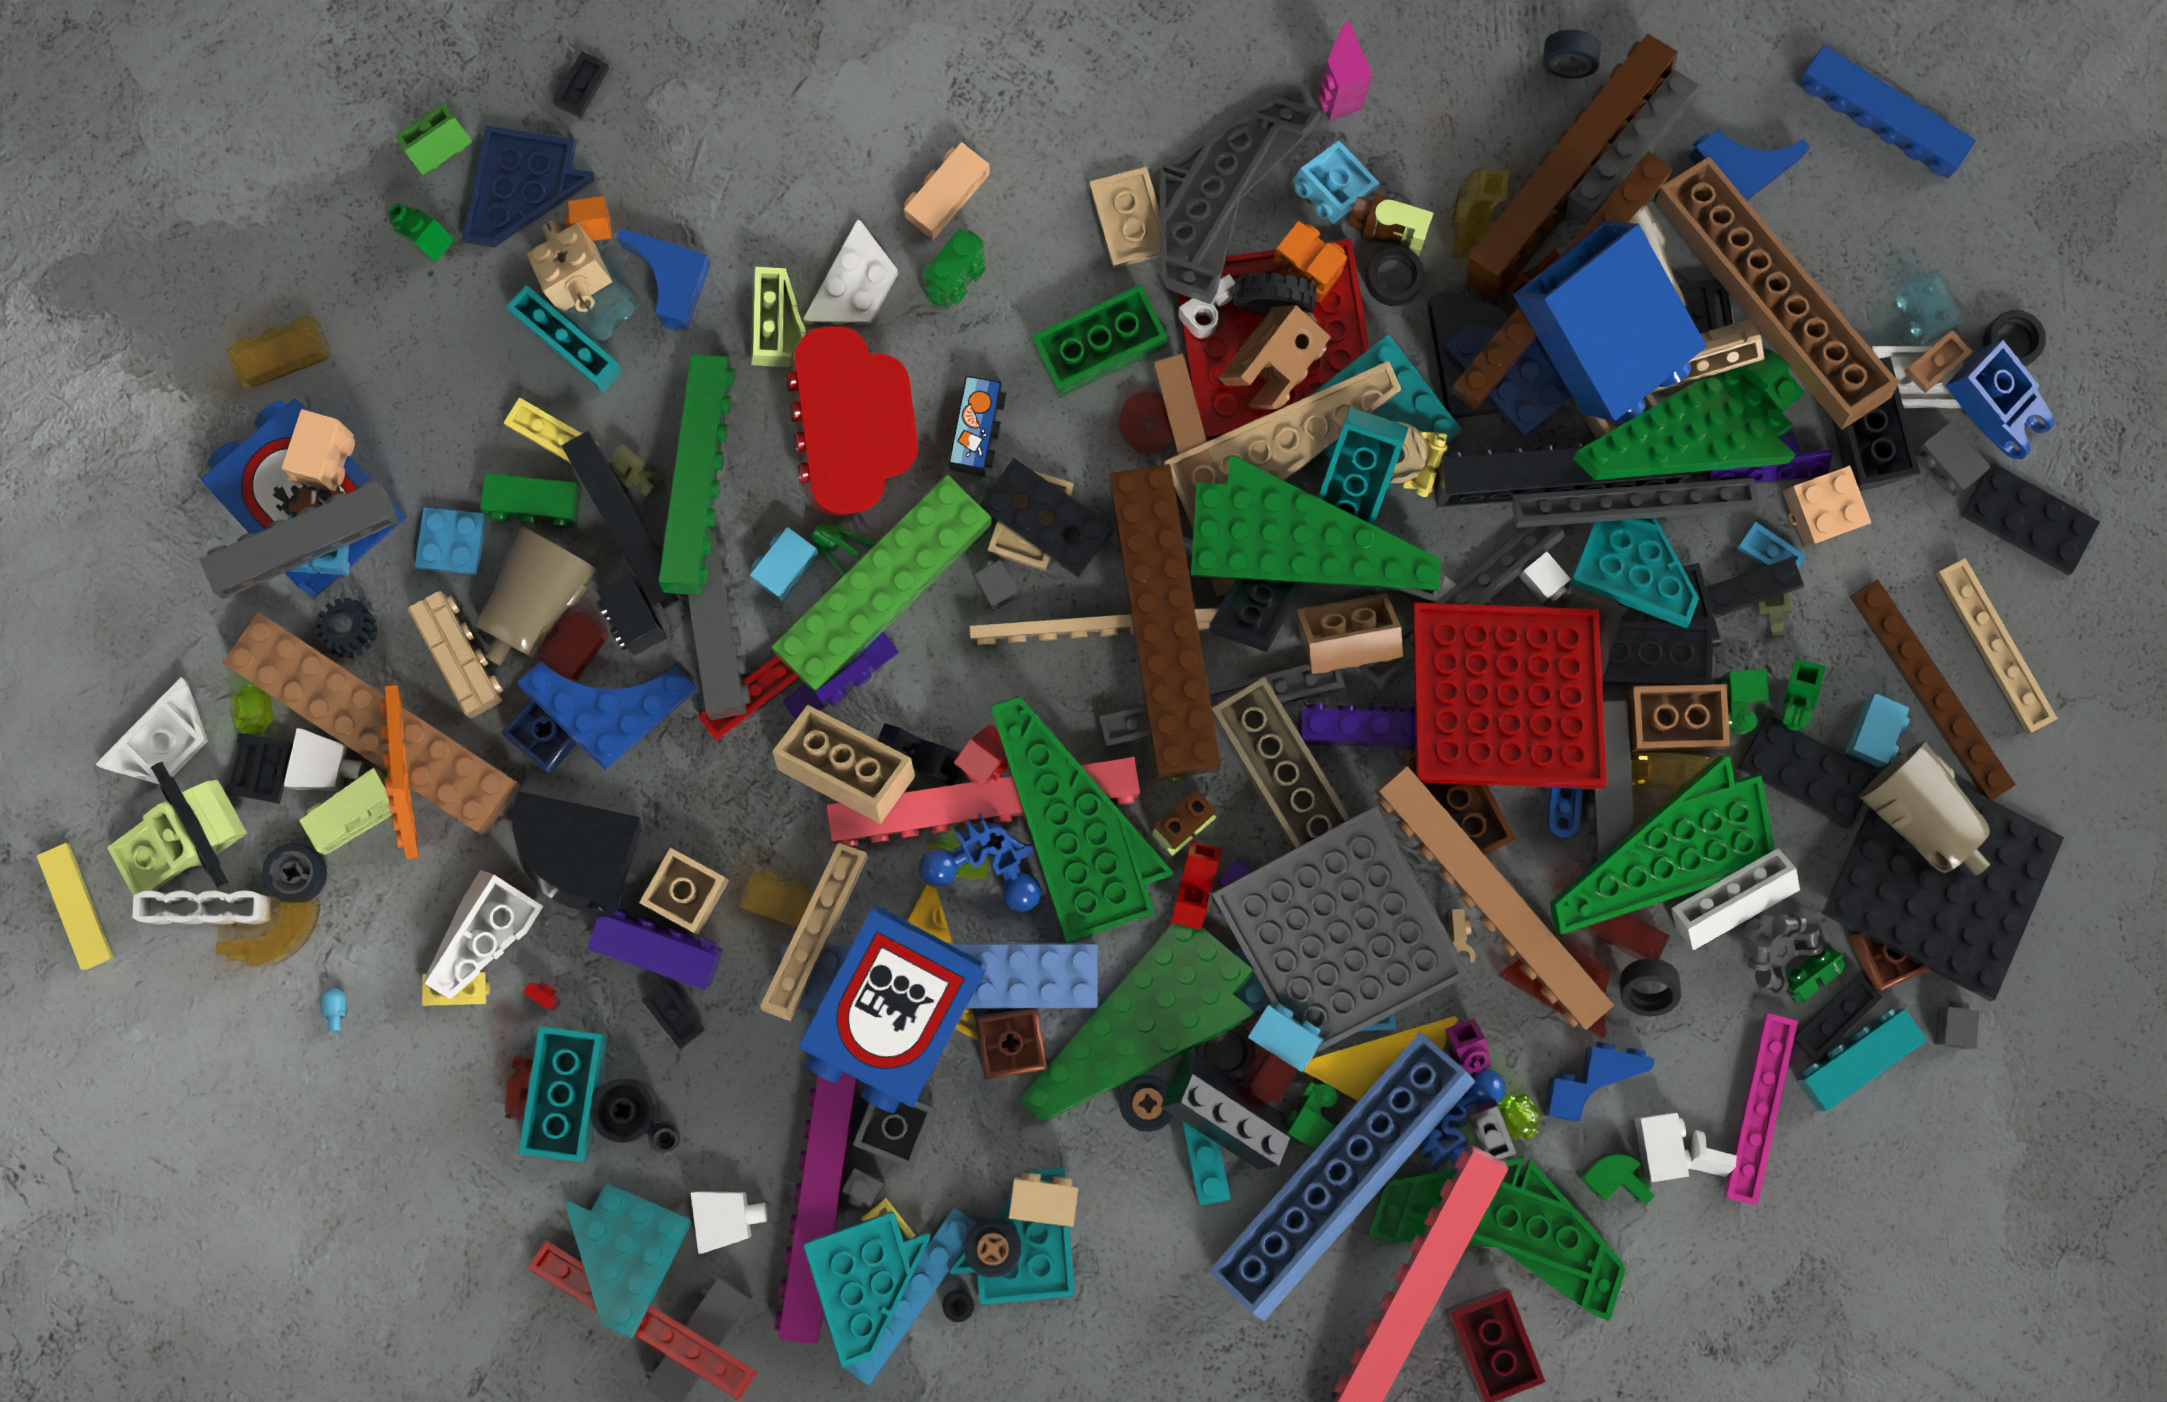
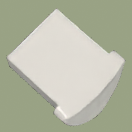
M1697 1130L1694 1131L1690 1147L1691 1169L1726 1177L1736 1167L1737 1155L1706 1148L1705 1133Z

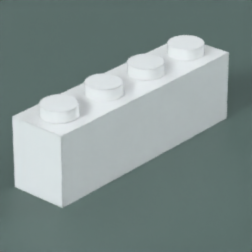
M1777 848L1671 908L1676 930L1691 949L1695 950L1798 892L1800 888L1797 870L1782 851Z

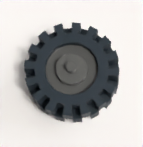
M344 598L343 603L340 599L334 600L335 606H332L330 603L325 605L328 609L326 613L322 610L319 612L318 615L322 620L316 619L315 625L318 627V629H315L316 635L319 637V641L332 654L335 653L338 657L343 658V655H345L347 658H353V652L359 656L363 654L361 650L363 646L367 650L371 647L368 640L375 641L376 639L373 633L377 632L376 620L359 601Z

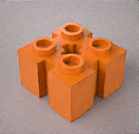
M1298 220L1276 248L1272 268L1282 276L1286 274L1293 275L1294 278L1301 277L1306 279V282H1313L1314 286L1317 287L1316 301L1320 303L1341 276L1347 256L1344 254L1345 251L1335 242L1326 244L1318 238L1320 232L1310 224L1304 225Z

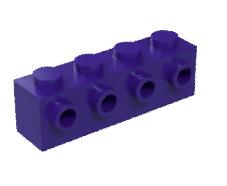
M1308 704L1307 709H1302L1299 713V734L1306 745L1415 748V708L1402 707L1400 712H1387V707L1371 706L1369 711H1357V706L1340 705L1338 710H1327L1326 705Z
M618 907L614 918L607 916L597 917L587 949L704 990L713 984L723 952V948L715 946V941L704 937H698V939L686 936V931L675 927L665 929L657 926V922L647 917H639L637 919L628 916L626 910Z

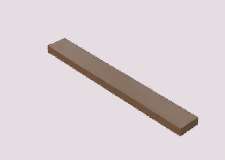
M1184 354L1155 361V369L1179 455L1206 443L1205 431ZM1209 449L1180 461L1194 515L1196 486L1192 482V472L1199 465H1208L1214 469ZM1201 468L1195 474V481L1197 483H1211L1213 479L1212 472L1207 468ZM1211 577L1216 597L1226 595L1235 579Z

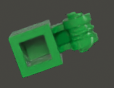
M397 203L388 211L389 222L394 228L393 231L398 235H402L420 253L435 263L455 240L435 219L418 208L410 209L408 206L405 207Z
M1795 658L1783 702L1786 706H1782L1780 712L1782 713L1781 719H1783V724L1790 730L1804 729L1805 725H1808L1809 721L1812 720L1813 714L1810 713V710L1814 711L1826 666Z
M1766 669L1729 671L1722 676L1719 685L1726 684L1729 729L1737 735H1743L1752 731L1757 725V716L1752 711L1747 710L1748 705L1762 704L1769 700Z
M1310 1081L1301 1094V1098L1305 1100L1299 1110L1293 1108L1286 1119V1125L1291 1137L1315 1151L1336 1128L1334 1124L1322 1117L1321 1107L1333 1106L1337 1100V1093L1328 1084L1317 1085Z

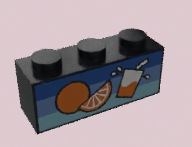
M972 376L965 377L949 458L950 470L986 476L987 468H993L996 451L991 450L993 439L999 438L1001 421H996L998 410H1004L1007 392H1002V382Z

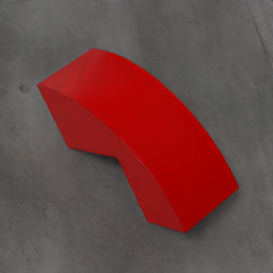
M1191 840L1171 923L1201 930L1219 863L1221 848Z

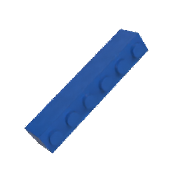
M1825 45L1821 47L1797 83L1803 87V90L1808 95L1819 97L1827 102L1832 110L1846 114L1853 119L1855 124L1862 128L1870 129L1878 134L1883 142L1894 144L1902 149L1907 157L1921 161L1929 166V169L1934 174L1949 178L1959 168L1976 142V139Z

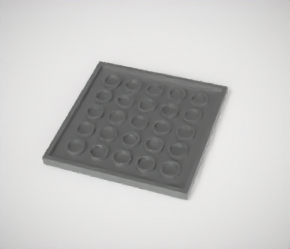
M1376 805L1212 893L1273 1006L1276 1007L1280 1003L1294 1012L1292 1016L1294 1020L1301 1024L1306 1020L1321 1030L1319 1036L1324 1038L1316 1053L1470 974Z

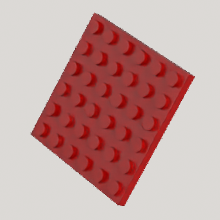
M1352 239L1331 241L1342 247L1347 260L1343 266L1341 276L1320 303L1315 300V310L1312 312V315L1317 319L1316 324L1331 337L1325 345L1327 349L1319 359L1313 360L1307 368L1309 371L1302 382L1294 385L1289 392V400L1281 408L1252 409L1249 406L1266 383L1259 375H1257L1251 385L1226 386L1218 379L1265 316L1247 313L1236 308L1237 306L1233 304V297L1227 304L1221 307L1215 305L1218 311L1217 328L1215 333L1208 338L1195 337L1182 322L1190 379L1206 439L1222 436L1307 398L1370 349ZM1276 249L1226 256L1221 279L1230 274L1236 282L1239 276H1245V274L1252 273L1257 275V273H1266L1271 275V273H1278L1272 268ZM1177 293L1179 307L1192 299ZM1200 315L1195 319L1200 325L1211 323L1210 318L1205 315Z
M1414 603L1412 614L1416 777L1422 783L1587 789L1606 788L1607 771L1599 609Z

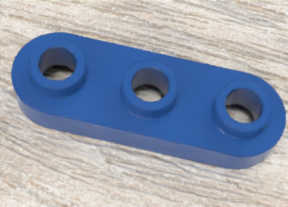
M1550 787L1547 828L1552 836L1558 839H1567L1573 836L1579 829L1583 788H1566L1569 790L1570 796L1568 799H1564L1560 795L1561 788ZM1559 818L1566 820V829L1558 827L1557 820Z

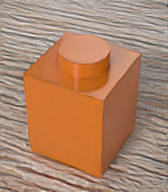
M604 196L568 201L569 214H564L566 229L578 222L593 241L612 238L610 214Z

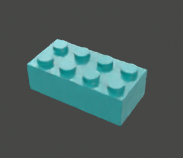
M1350 407L1318 498L1374 525L1409 427Z
M539 1026L518 1154L576 1162L588 1161L594 1127L591 1121V1107L595 1093L600 1088L608 1035Z

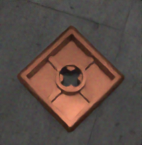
M1855 931L1849 934V939L1867 980L1876 991L1884 990L1930 971L1928 967L1906 958L1907 956L1895 952L1892 956H1888L1886 945H1881L1865 937V934Z
M1025 1008L975 1018L985 1079L1041 1071L1047 1068L1037 1008ZM1013 1034L1014 1039L1020 1040V1045L1015 1046V1052L1012 1053L1009 1052L1008 1048L1002 1047V1042L1007 1040V1035Z

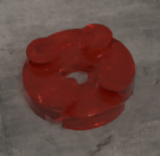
M1143 392L1127 400L1120 413L1119 429L1122 437L1133 449L1142 453H1157L1164 450L1166 446L1174 441L1162 394ZM1148 415H1151L1154 420L1158 421V424L1153 425L1152 430H1147L1146 425L1141 424V419H1146Z
M515 1055L511 1068L515 1069V1074H512V1077L509 1078L506 1094V1119H524L533 1059H529L528 1056Z

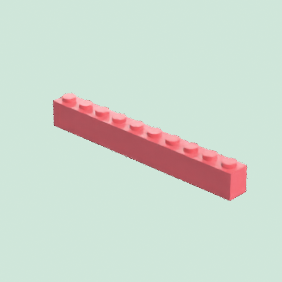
M1135 757L1080 765L1111 801H1116V805L1135 803L1134 798L1140 797ZM1013 776L1002 777L997 781L991 779L984 786L980 783L970 782L903 793L881 824L841 803L827 805L833 844L841 843L849 847L859 846L858 841L867 839L871 840V844L888 842L889 836L901 834L902 839L915 838L920 836V831L931 829L932 834L950 832V827L963 825V829H966L965 820L968 819L973 825L980 822L978 813H981L985 821L993 820V822L999 824L1012 822V817L1024 815L1026 820Z
M1473 1145L1470 1146L1468 1152L1463 1150L1455 1163V1168L1458 1170L1453 1180L1448 1178L1445 1181L1439 1194L1443 1197L1437 1208L1433 1206L1427 1214L1424 1224L1428 1226L1422 1236L1417 1235L1409 1249V1252L1413 1254L1407 1264L1402 1262L1394 1277V1280L1398 1282L1392 1292L1387 1290L1379 1305L1382 1311L1377 1320L1372 1318L1364 1333L1367 1339L1363 1347L1357 1346L1349 1360V1364L1352 1365L1347 1376L1342 1374L1334 1388V1392L1337 1395L1333 1402H1383L1506 1175L1508 1167L1505 1162Z

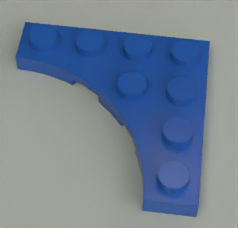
M543 662L536 665L518 681V686L605 771L696 690V686L675 666L654 680L622 689L593 688L572 682L552 671Z

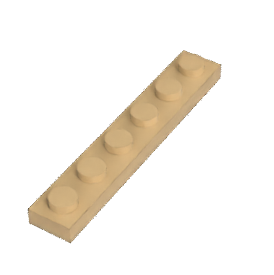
M1966 558L1936 573L1935 575L2026 734L2032 733L2057 720L2058 718Z
M841 843L837 844L760 1005L762 1011L788 1021L792 1020L867 861L866 852Z

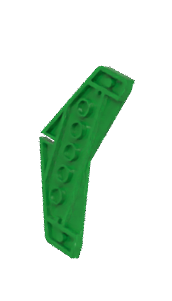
M1524 1157L1502 1160L1506 1163L1508 1171L1471 1237L1468 1246L1499 1248L1590 1314L1610 1321L1625 1274V1266L1622 1260L1531 1159L1527 1161L1519 1187L1515 1185ZM1456 1169L1398 1178L1386 1182L1382 1188L1367 1235L1383 1241L1413 1242L1417 1235L1422 1236L1428 1226L1424 1224L1427 1214L1433 1206L1435 1208L1439 1206L1443 1198L1439 1195L1448 1178L1453 1180Z

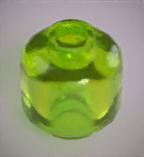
M256 686L241 688L240 692L234 694L230 700L233 725L243 733H261L267 729V726L274 719L271 696Z
M1512 1092L1498 1104L1511 1139L1523 1137L1526 1141L1540 1130L1537 1124L1541 1121L1542 1114L1526 1094L1517 1095L1515 1092Z

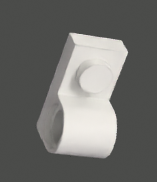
M1230 274L1220 280L1218 291L1211 304L1192 298L1179 307L1178 317L1195 337L1208 338L1215 333L1218 323V311L1215 305L1221 307L1234 297L1235 281ZM1200 315H1205L1210 318L1211 323L1200 325L1195 319Z

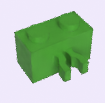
M445 102L430 112L426 111L423 113V117L416 122L413 120L409 123L410 126L395 135L405 153L422 175L438 168L442 162L461 152L467 145L472 143V140Z

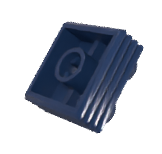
M531 698L501 731L505 738L548 773H552L577 744ZM543 724L545 726L552 724L550 727L552 733L549 736L544 735L540 737L542 731L539 728Z

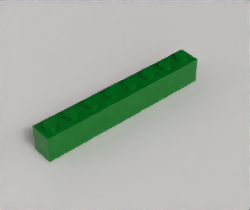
M691 354L659 583L664 593L701 595L702 585H707L708 567L705 566L706 556H711L712 538L709 537L710 527H715L716 509H713L714 499L719 498L720 481L717 480L718 470H722L724 465V453L721 452V444L727 441L728 426L724 422L725 415L730 414L732 406L731 396H728L729 386L733 387L735 384V369L731 368L728 357Z

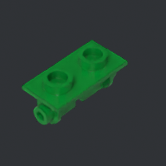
M1826 945L1820 954L1811 956L1799 967L1791 969L1786 975L1789 980L1788 990L1791 991L1789 993L1790 998L1795 1003L1805 1002L1820 990L1815 981L1817 978H1819L1822 984L1826 985L1842 974V969L1846 966L1841 959L1844 957L1843 954Z

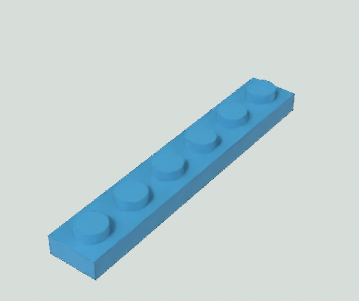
M953 1208L924 1250L873 1357L844 1367L847 1371L868 1386L872 1383L964 1250L968 1233L978 1223L957 1208Z

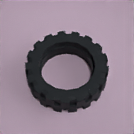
M1252 273L1245 274V276H1239L1236 279L1233 304L1237 306L1236 308L1244 310V312L1256 313L1259 316L1267 315L1272 307L1297 305L1302 311L1306 310L1312 314L1315 310L1317 287L1314 286L1313 282H1306V279L1301 277L1294 278L1293 275L1286 274L1282 276L1280 273H1271V275L1266 273H1257V275Z

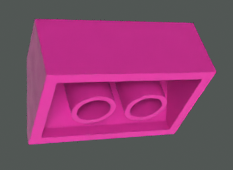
M1350 21L1345 22L1340 30L1327 60L1325 71L1322 73V82L1319 85L1318 96H1316L1320 111L1322 113L1326 112L1329 121L1362 109L1373 76Z

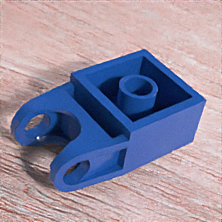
M2004 340L1980 348L1945 385L1981 432L2004 454L2011 458L2023 459L2031 450L2024 425L2041 434L2050 431L2054 425V417L2037 391L2040 385ZM2034 415L2042 418L2045 425L2039 423L2034 417ZM2009 441L2014 442L2021 451L2013 448Z

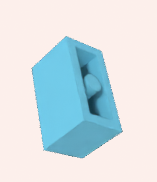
M788 527L783 533L779 531L772 538L769 544L771 549L765 556L760 555L750 568L752 570L750 574L752 580L781 602L784 601L819 556L817 548Z
M1876 693L1866 697L1845 754L1878 768L1887 765L1889 762L1891 763L1899 749V746L1896 745L1899 734L1902 735L1909 724L1910 719L1906 717L1909 707Z
M1280 1003L1276 1007L1268 1005L1248 1038L1303 1072L1324 1038L1319 1036L1321 1030L1306 1020L1303 1024L1292 1018L1294 1012Z

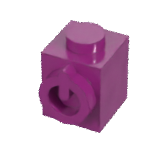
M1474 1018L1445 1029L1451 1056L1468 1073H1480L1483 1068L1491 1065L1486 1038Z

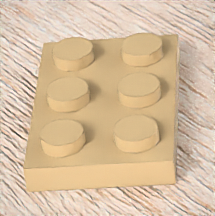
M1147 167L1089 181L1090 191L1113 269L1160 257V210Z
M1034 471L1071 497L1074 483ZM1018 493L1013 497L1012 503L1017 508H1025L1029 505L1030 498L1024 493ZM1044 510L1038 514L1037 520L1040 524L1048 526L1054 522L1055 516L1051 511ZM997 522L988 553L1043 571L1047 570L1050 558Z

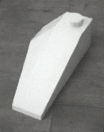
M480 870L464 895L423 983L451 999L477 977L482 968L493 959L500 957L504 953V949L528 932L543 906L494 874Z

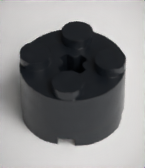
M615 1079L607 1082L595 1093L591 1107V1121L596 1131L602 1137L618 1143L634 1142L646 1137L660 1117L659 1102L656 1094L647 1084L636 1079ZM621 1104L631 1106L629 1117L620 1116L619 1113L623 1110Z

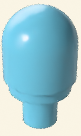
M330 988L321 995L320 1009L322 1018L328 1020V1032L336 1033L341 1032V1018H345V1013L347 1012L346 996L340 989Z

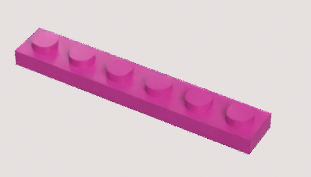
M1764 1013L1733 1155H1737L1736 1167L1728 1174L1724 1193L1725 1198L1758 1205L1798 1021Z

